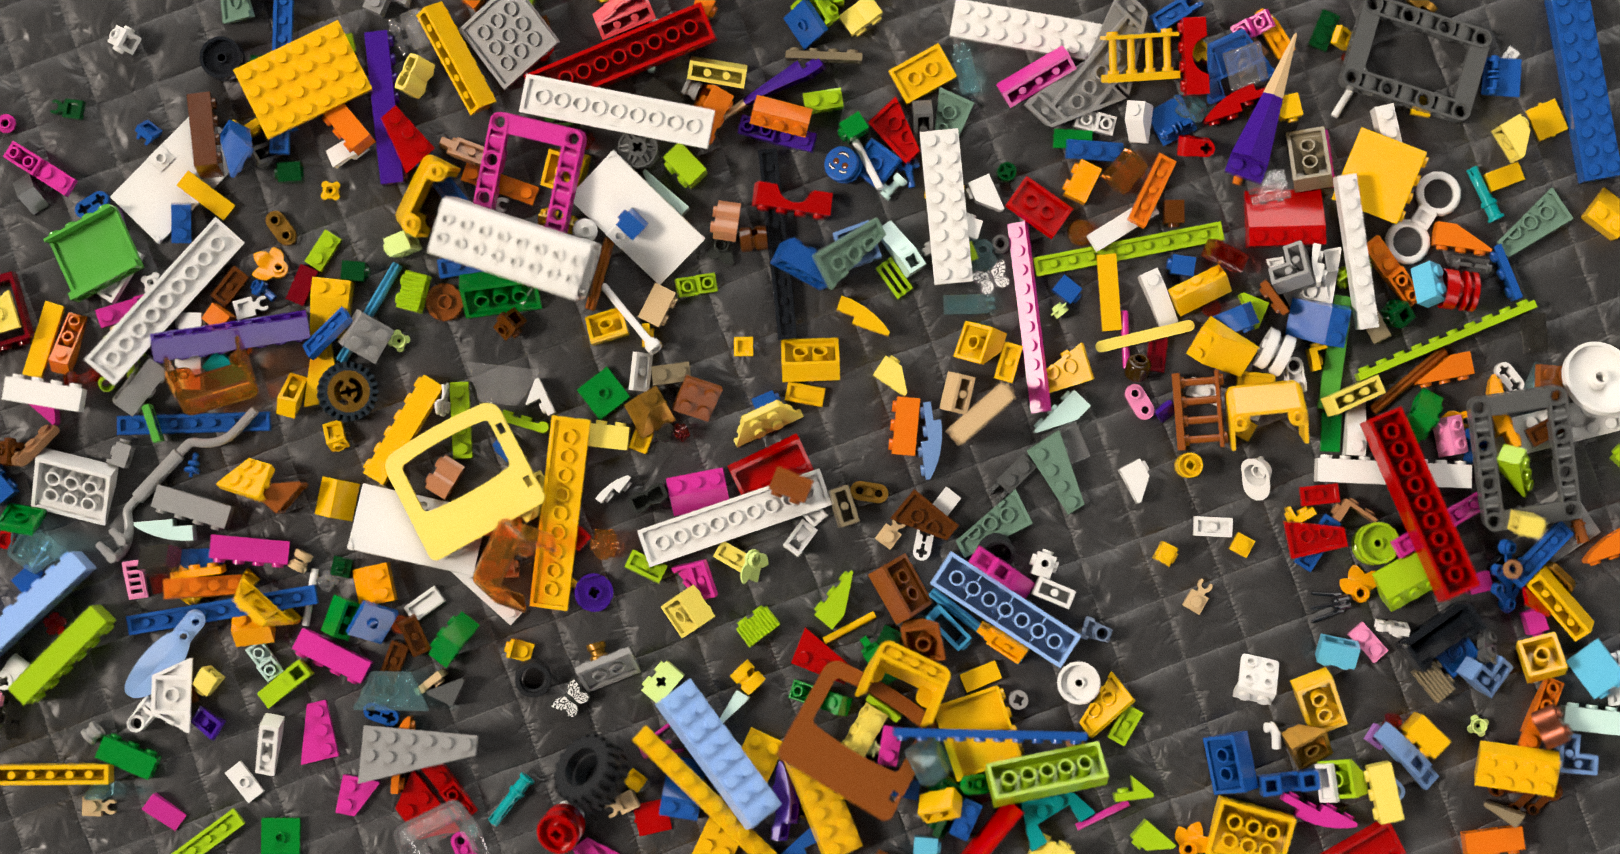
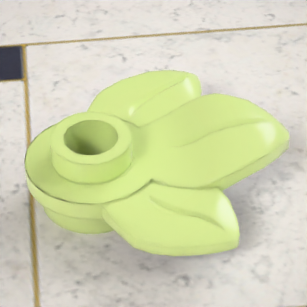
M751 549L746 553L745 564L740 573V579L743 584L748 580L758 582L761 568L769 564L766 554L760 553L756 549Z

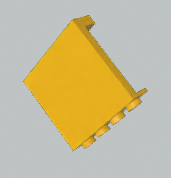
M1361 127L1342 175L1357 174L1363 212L1397 224L1398 221H1403L1406 211L1403 210L1406 203L1410 204L1414 194L1411 193L1413 185H1418L1421 175L1418 174L1421 167L1425 168L1429 157H1426L1427 152ZM1334 192V194H1333V196H1332V200H1335V201H1336L1335 192Z
M998 685L939 705L935 715L940 729L1017 730L1015 725H1011L1009 718L1012 717L1009 706L1005 707L1003 700L1006 699L1003 688L999 689ZM947 737V741H943L957 782L961 781L965 775H975L985 771L987 763L1022 757L1025 754L1022 744L1014 743L1012 739H1005V742H993V738H986V742H974V738H966V741H955V738Z

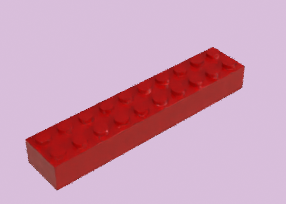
M699 2L527 74L604 88L718 40L704 5Z
M1402 406L1360 423L1364 436L1438 602L1448 600L1480 586L1479 579Z

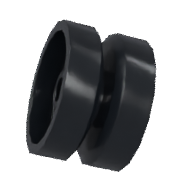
M216 36L209 39L200 51V63L203 70L212 78L221 82L237 80L233 69L247 63L244 50L235 41L225 36Z

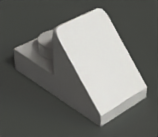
M537 378L534 380L526 405L528 406L541 400L542 403H539L543 414L547 413L548 416L556 414V411L541 379Z
M802 519L783 546L798 557L818 530Z

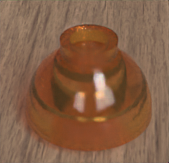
M1076 220L1068 228V238L1077 246H1085L1090 243L1086 236L1092 233L1094 228L1086 220Z

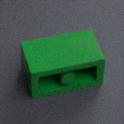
M858 111L839 123L838 135L843 142L847 141L848 144H851L853 140L867 134L869 126Z
M334 594L321 631L332 637L348 641L350 635L347 634L346 630L361 604Z

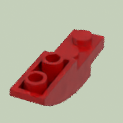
M1253 83L1231 93L1207 114L1202 121L1203 125L1209 124L1210 127L1219 124L1220 120L1227 118L1228 121L1238 118V114L1242 112L1241 105H1243V108L1253 105L1254 101L1260 99L1265 88L1256 90Z
M445 763L421 769L462 822L478 811L465 789Z

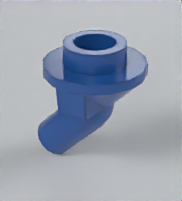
M255 279L252 282L251 289L253 295L260 296L263 293L271 302L277 298L267 287L269 285L267 281Z

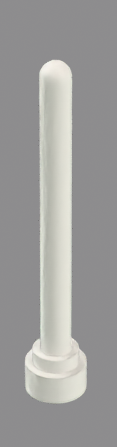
M603 283L601 290L644 340L645 349L650 355L657 353L662 348L659 340L649 336L606 283Z

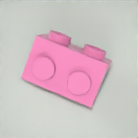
M1455 415L1440 418L1437 426L1433 428L1439 458L1468 452L1462 416Z

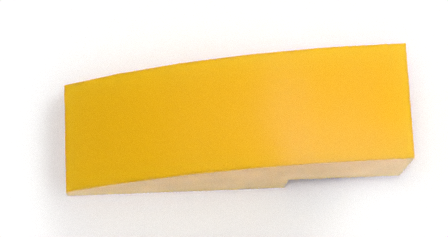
M841 295L836 311L854 317L852 325L887 337L889 336L890 331L874 313L858 302Z

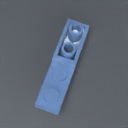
M931 401L923 402V407H919L921 419H925V426H922L923 437H927L928 440L920 442L921 446H917L918 456L923 459V465H920L921 476H925V480H930L935 471L942 444L941 419L933 420Z
M1385 722L1373 735L1396 762L1401 763L1422 789L1428 790L1439 777L1431 767L1432 764L1388 722Z

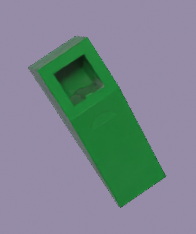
M794 679L788 698L804 703L814 685ZM829 690L819 709L847 717L853 698Z

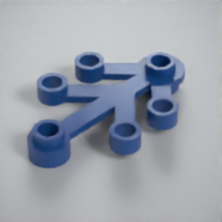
M1502 539L1498 546L1499 552L1505 555V562L1512 560V554L1516 551V544L1508 539ZM1493 564L1491 574L1495 575L1502 584L1493 583L1491 585V593L1499 598V609L1504 613H1510L1516 607L1515 598L1521 588H1518L1515 584L1512 589L1514 582L1504 575L1503 566Z

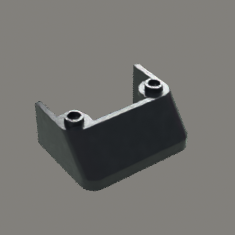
M1456 601L1411 631L1409 637L1404 636L1395 643V646L1416 671L1425 673L1432 667L1433 659L1462 638L1469 637L1472 639L1480 633L1479 630H1486L1488 628L1470 602Z

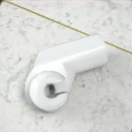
M1265 722L1263 730L1265 733H1271L1272 749H1281L1280 730L1274 722Z

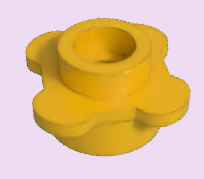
M324 181L322 183V199L327 200L329 198L336 201L340 198L339 188L341 185L339 182L329 183Z

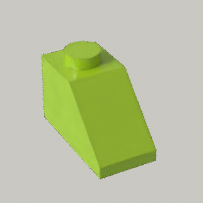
M1145 818L1130 834V837L1133 839L1131 843L1139 850L1142 847L1146 851L1174 849L1176 847L1173 842Z

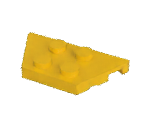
M248 458L219 480L216 485L222 490L263 502L265 497L262 493L264 488H269L275 468L271 464Z

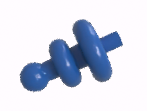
M194 452L192 460L188 461L190 466L184 468L185 472L189 473L190 478H193V474L200 473V470L196 468L200 466V463L197 461L199 458L197 452Z

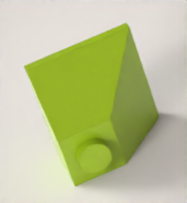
M1352 759L1317 762L1334 763L1339 799L1358 798L1368 794V786L1364 779L1363 771Z

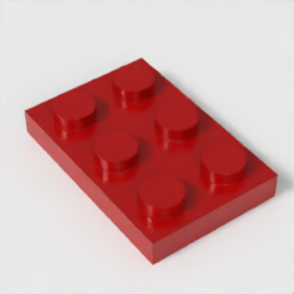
M1028 176L1025 177L1005 205L1006 208L1051 240L1073 210L1072 207Z

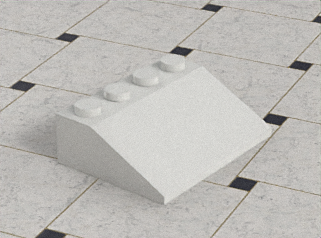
M44 448L35 458L31 507L46 509L48 512L105 526L117 483L118 466Z

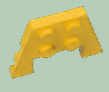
M247 568L242 574L233 599L238 608L245 611L252 618L253 622L261 627L299 624L303 618L293 608L282 612L255 587L261 579Z

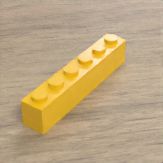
M442 1L425 6L416 17L470 116L488 110L497 101L485 81V77L479 70L475 59L467 48V44L461 37L457 26L449 15L447 8Z
M427 375L418 377L414 384L416 388L413 393H409L404 400L405 406L402 410L399 409L394 416L395 422L385 430L383 434L385 436L382 443H377L373 450L375 452L372 459L369 458L363 466L365 468L363 473L382 485H386L389 481L385 469L388 457L416 437L434 408V403L442 395V385Z
M109 763L0 764V785L110 784L114 782V765Z

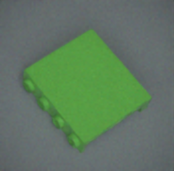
M111 204L101 205L97 211L84 214L81 217L82 219L67 223L65 228L52 231L48 237L43 239L44 242L50 243L71 290L68 295L72 301L79 303L145 268L118 208Z

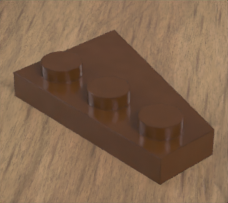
M915 489L890 518L946 541L959 526Z

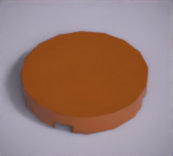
M440 283L433 286L427 293L426 308L435 319L451 321L462 312L463 303L460 291L454 285Z

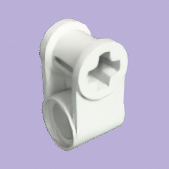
M1290 357L1283 370L1284 381L1295 380L1301 385L1303 392H1306L1307 382L1303 362L1298 357ZM1292 360L1297 363L1295 371L1289 369V363Z
M17 653L12 655L0 672V689L8 690L7 688L31 664ZM5 678H8V680H7V682L9 683L8 685H5V683H6V681L4 680Z
M148 695L139 703L127 721V727L132 732L144 731L152 720L156 718V716L151 714V700ZM136 718H139L142 722L139 729L134 726Z

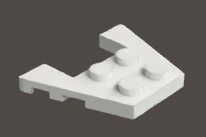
M1341 247L1324 250L1327 277L1325 282H1321L1320 287H1316L1314 283L1283 293L1289 307L1292 297L1326 303L1333 302ZM1284 258L1266 259V263L1271 268L1283 264Z

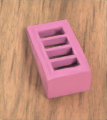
M144 559L122 562L129 600L149 597ZM138 566V570L130 571V567ZM139 573L140 577L131 578L132 574ZM141 581V585L132 586V582ZM135 589L143 590V592L133 594V590Z

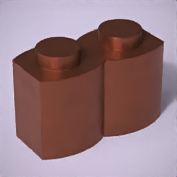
M1553 703L1531 713L1532 720L1548 750L1572 739L1571 735H1573L1569 724L1565 725L1562 717L1564 715L1559 706L1556 707Z

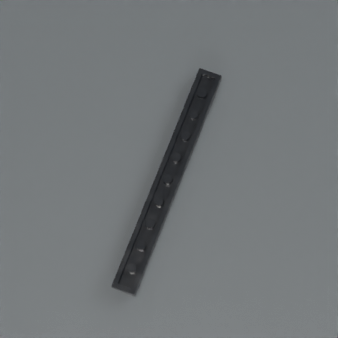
M777 148L758 150L761 181L778 184L779 191L782 194ZM769 209L764 213L769 259L771 262L779 244L786 241L787 238L784 215L777 214L776 210ZM770 264L778 340L796 339L797 330L791 275Z

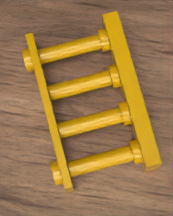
M1162 28L1161 32L1118 35V31L1106 32V36H1100V40H1109L1110 71H1108V74L1101 75V82L1117 83L1180 78V71L1173 70V67H1171V36H1179V32H1172V28ZM1153 37H1163L1164 67H1162V71H1155V68H1153ZM1135 38H1145L1146 68H1144V72H1137V69H1135ZM1127 39L1128 69H1126V73L1119 74V70H1117L1116 40Z

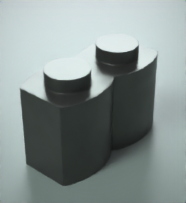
M657 483L650 486L645 492H638L632 495L628 502L634 513H640L649 509L652 504L664 502L669 497V493L664 483Z

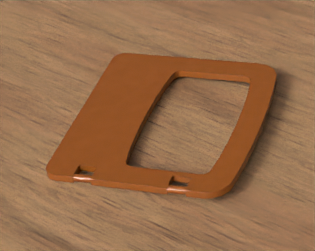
M832 661L822 669L778 748L777 756L783 762L878 819L887 821L893 816L935 737H928L922 751L916 748L919 740L915 739L900 769L894 772L868 760L825 733L814 724L813 719L836 679H840L858 688L864 673L844 662ZM880 681L876 683L870 682L867 693L907 717L919 728H923L920 725L926 712L925 710ZM935 719L932 724L924 728H937ZM893 791L898 793L894 803L888 800Z

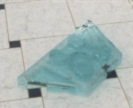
M37 529L33 536L12 532L7 556L29 572L37 574L66 553L68 549L40 529Z
M371 671L367 679L368 681L353 707V710L428 711V706L411 671Z

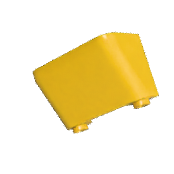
M426 155L420 161L395 214L397 222L405 232L414 237H428L431 228L426 224L427 215L419 211L433 182H444L447 177H457L461 170L460 168L435 155Z

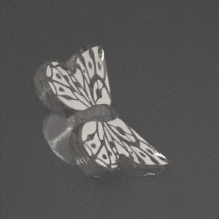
M1003 259L999 260L992 267L991 271L972 272L973 281L977 285H981L980 291L985 296L991 294L996 287L1003 289L1010 284V279L1005 276L1006 264Z

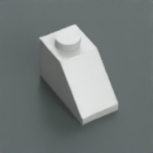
M1127 100L1125 123L1130 143H1149L1153 105L1146 101Z
M989 174L967 184L966 193L969 199L973 198L974 203L997 212L1004 210V206Z
M1137 459L1118 469L1135 503L1142 502L1149 478V467L1141 459Z

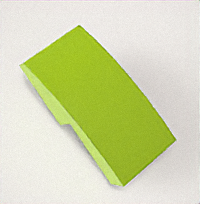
M715 272L675 279L678 298L718 291Z

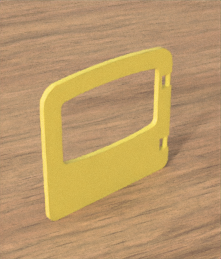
M492 403L480 404L429 429L393 452L388 457L385 465L387 475L429 557L433 560H440L541 505L545 500V494L534 476L512 430L507 424L502 411ZM488 421L510 462L509 467L464 496L426 512L404 472V466L416 456L444 439L470 426ZM501 422L506 430L503 434H500L496 426ZM528 475L534 484L530 487L527 486L524 477Z

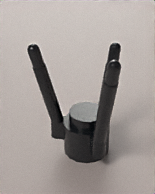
M1311 592V595L1334 597L1331 600L1332 603L1312 606L1310 608L1311 610L1329 607L1334 609L1332 612L1311 620V623L1344 613V610L1350 609L1351 604L1348 594L1342 595L1341 592Z

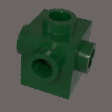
M1390 300L1380 310L1384 317V322L1391 327L1403 329L1416 317L1406 301Z

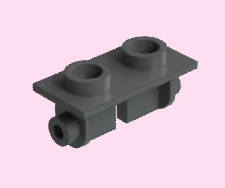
M1452 254L1450 269L1458 270L1460 275L1463 271H1468L1469 273L1477 272L1480 278L1488 279V273L1491 272L1492 265H1490V260Z
M1489 629L1483 630V632L1477 635V649L1479 650L1477 651V661L1483 665L1490 661L1497 665V636Z

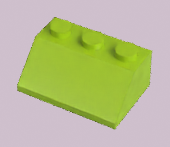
M1416 551L1372 573L1379 596L1391 612L1433 590Z

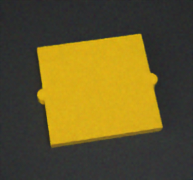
M1555 99L1543 104L1539 103L1538 106L1525 111L1538 142L1549 137H1555L1556 134L1568 129Z

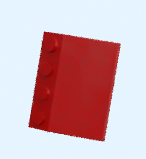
M1321 189L1296 193L1295 190L1244 191L1246 248H1283L1285 245L1300 240L1305 247H1313V243L1321 244V247L1326 245V223Z

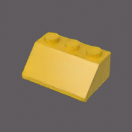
M838 337L781 340L782 382L840 380Z

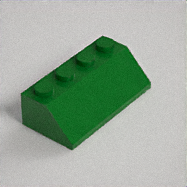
M486 271L459 275V291L466 319L498 315L504 311L506 313L513 307L519 312L542 309L540 289Z

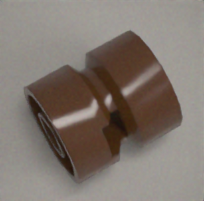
M766 225L755 226L754 229L750 227L739 228L742 252H751L754 248L758 251L768 250Z

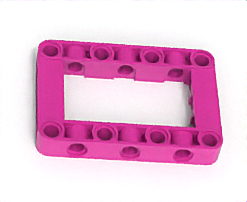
M507 112L494 113L489 121L473 204L496 210L500 191L501 173L504 172L508 152L506 148L509 135L559 145L562 147L545 227L567 234L587 142L586 134L580 129ZM500 117L505 119L503 127H500L498 124ZM573 134H577L579 137L577 144H574L571 140ZM493 154L497 156V163L495 165L491 163V156ZM565 172H569L571 175L569 182L564 180ZM485 192H487L490 196L488 202H485L483 200V194ZM558 209H560L563 212V217L561 220H559L556 217V211Z

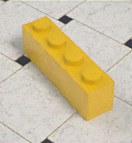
M1544 565L1525 585L1576 642L1591 633L1595 621Z

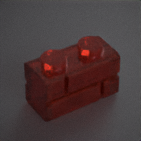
M1208 239L1201 253L1202 257L1219 264L1231 272L1238 273L1243 271L1249 258L1248 254L1218 239Z

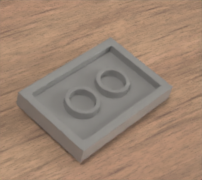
M629 647L619 649L617 652L601 656L599 659L583 663L575 668L578 678L588 693L641 672Z

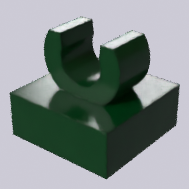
M335 555L330 574L349 579L354 560Z
M938 821L928 823L927 826L934 829L932 834L934 837L944 839L952 821Z

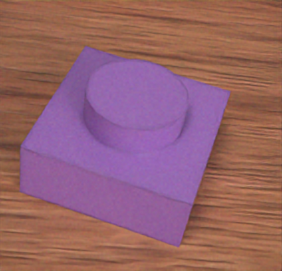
M1373 723L1364 740L1376 749L1382 750L1383 746L1373 736L1381 726Z

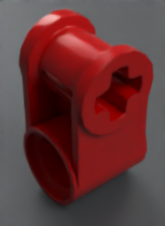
M1179 135L1177 155L1209 157L1215 151V146L1209 138ZM1205 143H1207L1210 148L1203 151L1201 146H1205Z

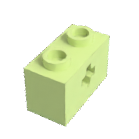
M668 660L665 663L661 661L654 669L656 674L652 678L648 676L642 683L644 688L641 691L655 703L667 696L685 675ZM664 676L666 678V685L662 684L661 686H659L657 684L659 682L657 678H662Z

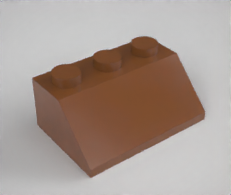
M906 553L868 574L896 625L933 604L931 597Z

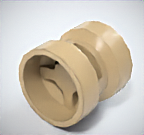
M296 548L294 558L289 561L287 566L305 574L308 569L307 565L314 556Z

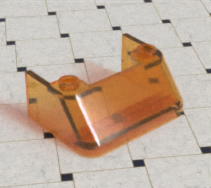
M235 336L236 351L229 357L231 365L195 375L187 367L174 369L168 357L164 358L165 380L185 414H200L247 400L257 395L258 387L250 358L239 336Z
M501 519L496 524L473 572L474 583L495 603L525 613V595L511 591L508 587L501 585L516 554L523 557L530 556L536 546L555 553L554 535L511 519Z

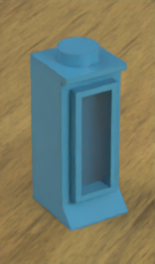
M937 604L924 617L927 620L935 621L942 614L962 635L954 641L940 626L941 634L957 651L960 649L965 650L971 644L969 640L972 637Z

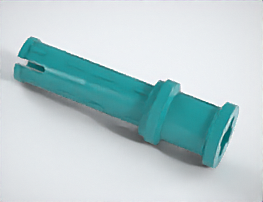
M1478 166L1466 170L1482 202L1480 207L1485 210L1489 218L1488 223L1504 217V213H1501L1497 205V199L1492 197Z
M521 772L516 783L509 787L507 796L488 818L489 822L498 827L518 799L525 796L524 793L530 785H534L535 781L527 774Z

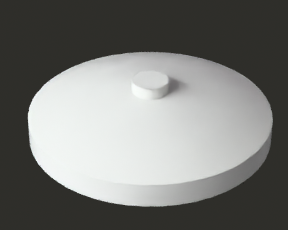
M1587 342L1577 346L1568 354L1562 365V382L1567 394L1579 407L1590 413L1613 415L1620 412V350L1602 342Z

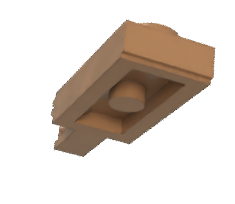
M445 137L441 138L439 148L446 150L448 155L475 166H481L483 146L460 137L453 138L452 140Z

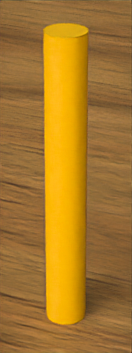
M874 611L824 636L823 640L825 644H828L877 617Z

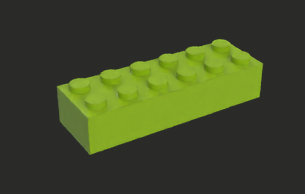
M101 604L91 605L7 689L23 705L40 702L46 696L45 692L49 688L53 689L60 682L58 679L63 674L67 675L74 668L72 665L76 661L80 662L87 655L86 651L90 647L94 648L101 641L99 638L104 633L108 634L115 627L113 624L117 620Z
M1099 741L987 763L985 767V775L994 808L1107 785L1109 778Z

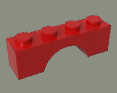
M1206 16L1182 18L1180 23H1177V32L1181 36V42H1178V52L1182 56V61L1179 62V71L1183 75V80L1180 81V91L1183 92L1184 97L1210 94L1209 74L1199 70L1193 60V49L1196 43L1207 36Z
M758 181L754 184L752 207H757L758 211L767 212L771 209L776 210L777 214L786 215L787 212L794 213L796 217H806L808 215L813 216L812 219L824 220V218L829 217L831 214L833 193L814 190L809 193L803 202H791L782 196L778 184Z

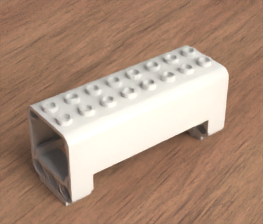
M445 197L440 206L429 243L428 253L577 301L585 299L591 287L601 254L602 244L473 204V202L465 199Z

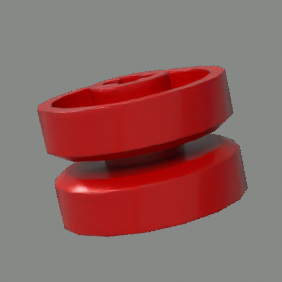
M565 803L554 805L537 825L539 842L544 848L553 853L560 854L570 851L585 831L586 823L584 816L572 805Z

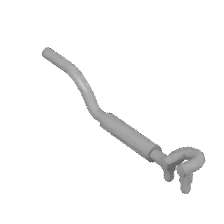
M251 407L227 433L215 438L192 437L185 440L177 449H173L132 493L133 497L123 508L124 534L118 532L113 527L109 530V534L114 537L120 548L114 553L100 541L95 545L109 563L120 561L126 556L131 547L134 535L132 515L134 508L140 502L143 503L155 491L157 484H161L183 461L184 455L190 448L218 447L236 438L258 415L259 412L254 407Z

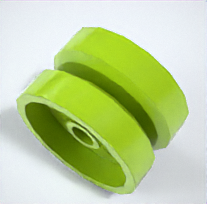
M1383 522L1366 524L1358 528L1354 533L1351 541L1352 551L1355 557L1363 564L1369 566L1385 564L1393 560L1397 555L1390 541L1399 536L1396 530L1389 524Z

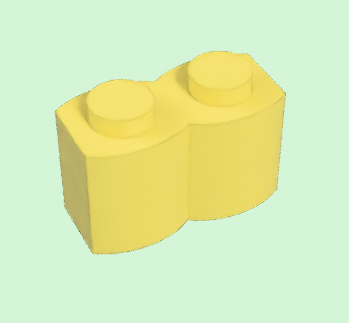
M859 0L840 15L839 20L852 37L855 35L859 37L866 31V26L869 24L875 25L882 19L881 15L883 12L874 0Z
M410 53L404 63L402 72L396 80L395 88L413 98L420 99L426 91L428 80L434 74L435 65L419 55Z

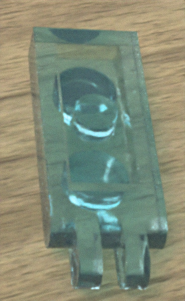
M962 42L960 43L961 51L958 50L957 44L953 45L954 52L951 53L961 96L980 92V86L971 51L966 49L965 43Z
M987 294L943 295L944 315L986 314L988 310L995 309V305H988V302H995V298H987Z

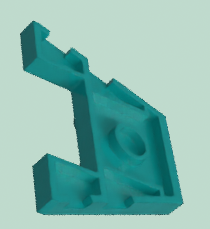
M1073 792L1019 803L1020 809L1024 812L1022 817L1024 818L1031 852L1047 843L1038 824L1068 805L1079 823L1095 814V811Z

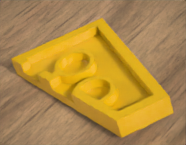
M1080 343L1057 362L1046 368L1049 393L1094 380L1084 343Z
M332 344L315 360L310 359L304 407L319 405V399L317 398L318 381L328 368L336 364ZM339 381L334 388V395L337 401L342 400L339 398L342 394L338 392L340 387Z
M1112 671L1108 675L1105 685L1101 686L1095 701L1089 705L1079 721V724L1091 738H1094L1135 702V699Z

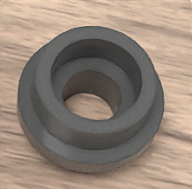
M1003 234L996 235L991 241L992 249L999 254L1007 252L1010 248L1009 238ZM1003 241L1004 247H998L997 242Z

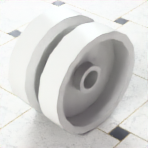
M1271 327L1259 345L1260 348L1256 353L1253 365L1264 369L1269 364V373L1277 377L1280 376L1292 355L1296 338L1287 334L1281 339V331Z
M1073 662L1065 666L1059 673L1057 681L1058 690L1062 697L1070 703L1077 705L1088 704L1093 701L1099 694L1101 687L1100 676L1096 670L1084 662ZM1078 679L1082 680L1083 682L1082 686L1077 687L1075 685V682H1078Z

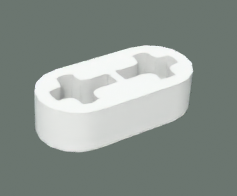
M1502 362L1494 367V374H1496L1497 378L1501 379L1506 391H1513L1511 388L1513 384L1510 380L1514 383H1519V390L1525 389L1523 379L1512 365ZM1500 367H1502V368L1506 367V368H1507L1506 374H1507L1509 377H1507L1505 374H1502V375H1501V374L1499 373V372L1501 371V368H1500Z
M917 530L913 548V555L916 559L926 560L930 556L933 535L927 536L926 541L923 542V535L920 534V530ZM923 543L925 544L924 550L927 551V554L920 558L916 550L920 549Z

